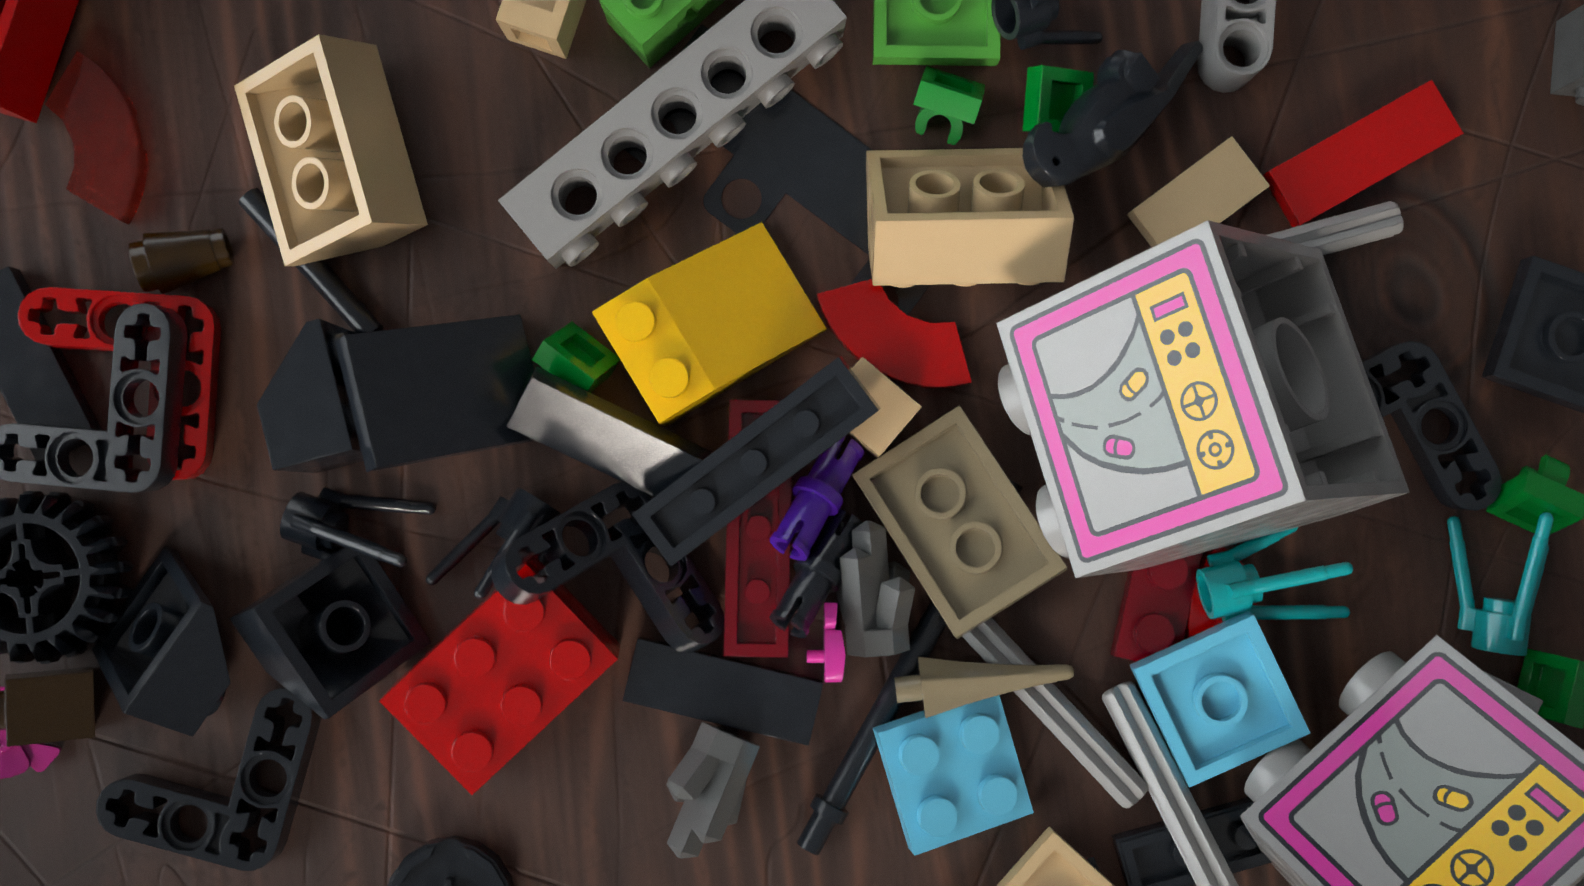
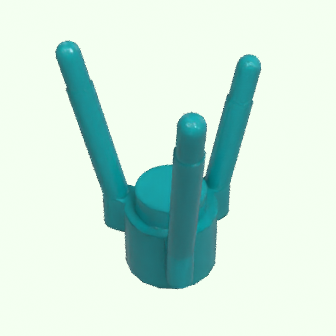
M1543 512L1539 516L1516 601L1484 597L1483 608H1475L1460 519L1456 516H1450L1447 519L1449 544L1460 605L1457 628L1473 631L1471 647L1500 654L1527 655L1531 613L1549 551V535L1554 520L1551 513Z
M1296 527L1245 541L1227 551L1207 555L1209 567L1197 569L1196 582L1203 609L1210 619L1221 617L1224 622L1246 611L1254 614L1256 620L1347 618L1350 615V610L1346 606L1253 605V603L1261 602L1264 592L1349 575L1353 572V565L1349 562H1342L1260 578L1253 564L1242 565L1239 562L1295 532L1298 529Z

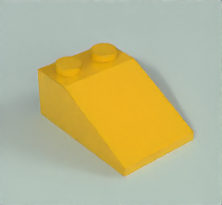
M762 222L646 278L592 311L659 424L666 427L827 330Z

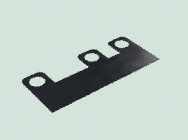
M701 24L681 52L709 29ZM726 69L715 74L710 84L718 92L729 94L738 91L744 85L745 79L739 72ZM792 90L773 106L765 108L760 103L742 118L746 122L745 127L732 140L723 145L734 156L704 195L703 203L707 212L738 234L756 224L764 223L784 195L787 194L869 255L866 151L873 150ZM683 108L674 109L665 116V118L673 123L677 134L690 130L696 121V116L691 111ZM635 147L624 149L634 158L645 164L647 154L643 150ZM737 179H746L756 184L762 196L758 211L751 217L744 219L729 215L725 211L721 200L724 188L730 182ZM870 259L851 284L872 279ZM913 285L906 288L893 287L898 295V308L908 315L930 285Z

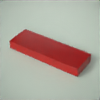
M1431 79L1269 170L1262 176L1270 185L1269 189L1293 228L1304 224L1464 133Z

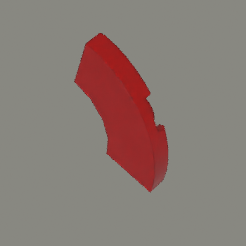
M872 279L817 293L816 297L821 312L829 328L845 349L858 361L861 357H864L886 377L893 379V381L916 387L951 388L972 383L955 322L929 323L906 315L888 299L882 286H873Z

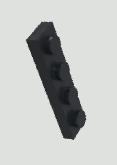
M840 356L632 515L669 565L672 566L881 408L842 356Z

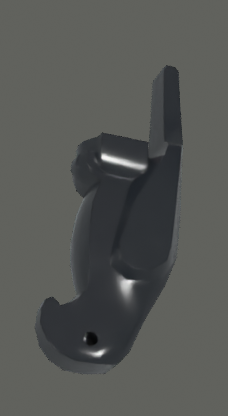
M1199 41L1182 44L1158 74L1141 52L1117 50L1112 56L1107 57L1097 72L1098 84L1085 91L1073 102L1063 117L1058 133L1052 131V124L1049 122H1041L1035 125L1028 133L1023 144L1022 157L1025 169L1031 178L1043 188L1069 185L1083 176L1109 166L1126 156L1175 96L1186 75L1202 52V44Z

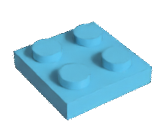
M1249 611L1130 664V668L1172 756L1189 787L1310 734L1256 617Z
M1000 695L966 704L925 718L923 710L873 727L908 849L914 856L1034 813Z

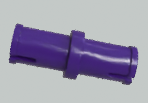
M844 436L820 454L808 475L801 476L792 489L795 498L776 532L769 539L772 546L780 553H785L795 533H799L793 542L792 547L794 548L789 558L805 561L828 516H835L843 504V498L840 494L857 463L864 456L863 448L855 440H850L843 455L837 460L842 450L840 446L845 439Z

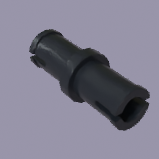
M842 509L835 516H828L827 521L810 549L808 558L805 561L796 560L793 565L796 574L778 606L769 616L770 620L783 631L787 629L791 621V625L794 626L791 630V635L795 637L806 638L810 631L809 628L829 592H837L842 584L840 557L853 549L852 530L863 523L852 514L845 526L842 520L846 515V511Z

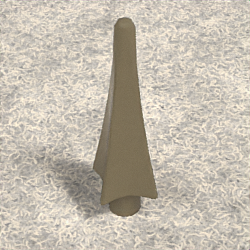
M918 657L919 675L894 677L897 703L923 700L925 718L966 704L1008 692L1068 680L1074 677L1075 671L1072 666L1067 664H991Z

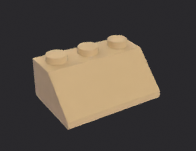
M318 34L234 85L284 266H298L383 247L428 225L377 45Z
M1023 148L866 151L868 251L873 286L891 285L893 287L906 288L913 285L954 284L968 287L976 284L991 283L1036 285L1044 282H1064L1074 215L1065 186L1043 188L1033 180L1024 166Z

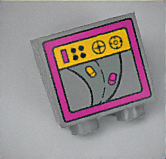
M1207 220L996 323L1009 362L999 372L998 389L1000 398L1011 421L1022 432L1031 435L1046 485L1039 489L1036 497L1038 522L1044 537L1053 550L1060 556L1070 560L1075 578L1152 567L1333 518L1410 493L1321 249Z
M1438 635L1429 641L1407 663L1392 651L1383 652L1369 660L1350 679L1340 696L1339 707L1348 715L1345 720L1312 750L1300 739H1297L1270 751L1255 766L1245 783L1244 792L1254 803L1240 815V818L1259 849L1291 886H1584V750Z

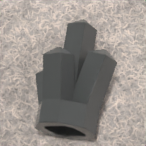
M865 521L852 530L853 549L840 557L842 584L836 594L844 621L847 655L859 657L896 655L910 650L908 622L915 587L909 583L910 571L895 561L888 563L886 528L872 521Z
M704 721L700 725L691 748L668 778L666 784L673 799L676 802H684L667 841L668 846L680 859L698 857L704 843L721 841L727 826L737 823L747 777L760 748L754 742Z

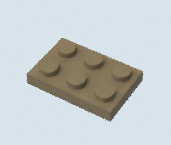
M960 405L852 474L956 639H959L1067 570V566L1059 554L1047 542L1039 524Z

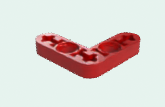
M58 287L38 288L29 293L20 303L18 310L19 326L24 334L34 342L56 348L113 351L114 339L105 330L104 320L110 309L117 305L126 304L132 306L147 303L173 309L183 320L186 316V310L192 309V316L203 321L204 327L202 332L197 331L191 334L189 352L196 355L203 354V363L200 365L186 360L185 371H190L198 377L201 382V393L195 403L182 407L181 417L199 416V427L184 424V443L189 446H195L196 454L194 459L188 458L183 460L181 470H176L172 480L194 479L203 474L211 464L214 450L221 340L220 319L214 309L199 299L180 295ZM56 301L57 308L71 314L87 315V327L79 324L60 323L56 324L54 334H52L49 326L39 322L40 313L52 311L53 304ZM86 302H92L89 310H87ZM159 327L143 328V340L153 341L160 339L161 331ZM87 328H88V332H89V334H90V337L87 338V339H84V336H85V334H86V332H87ZM151 362V370H159L160 362ZM150 382L148 416L156 410L159 403V392L152 382ZM155 427L147 428V436H154ZM147 458V462L151 466V460Z

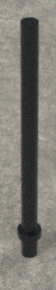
M1010 480L1018 494H1020L1023 487ZM932 600L909 639L910 650L902 652L825 792L823 795L816 793L810 804L814 811L798 838L797 844L814 855L820 854L836 823L843 825L849 815L845 807L878 749L873 727L894 721L903 704L897 703L894 677L919 675L918 657L929 658L947 625Z

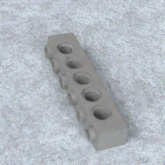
M833 0L743 1L498 201L554 268L557 269L564 262L569 267L575 266L598 247L599 242L595 237L615 222L619 227H622L636 218L648 205L644 197L664 182L667 187H672L684 179L697 165L694 157L713 142L719 148L732 140L745 127L746 122L742 118L760 103L765 108L773 106L793 88L795 83L791 78L810 63L814 69H817L835 56L843 46L840 38L844 35L846 15ZM770 31H782L791 37L794 44L783 53H771L765 50L759 41ZM726 69L735 70L744 77L745 83L734 93H721L710 84L714 75ZM677 108L687 109L696 116L693 127L682 134L670 133L662 127V121L666 114ZM635 147L647 154L644 166L636 173L622 174L614 169V160L623 149ZM582 186L596 190L597 200L589 212L582 215H573L566 211V198L572 190Z

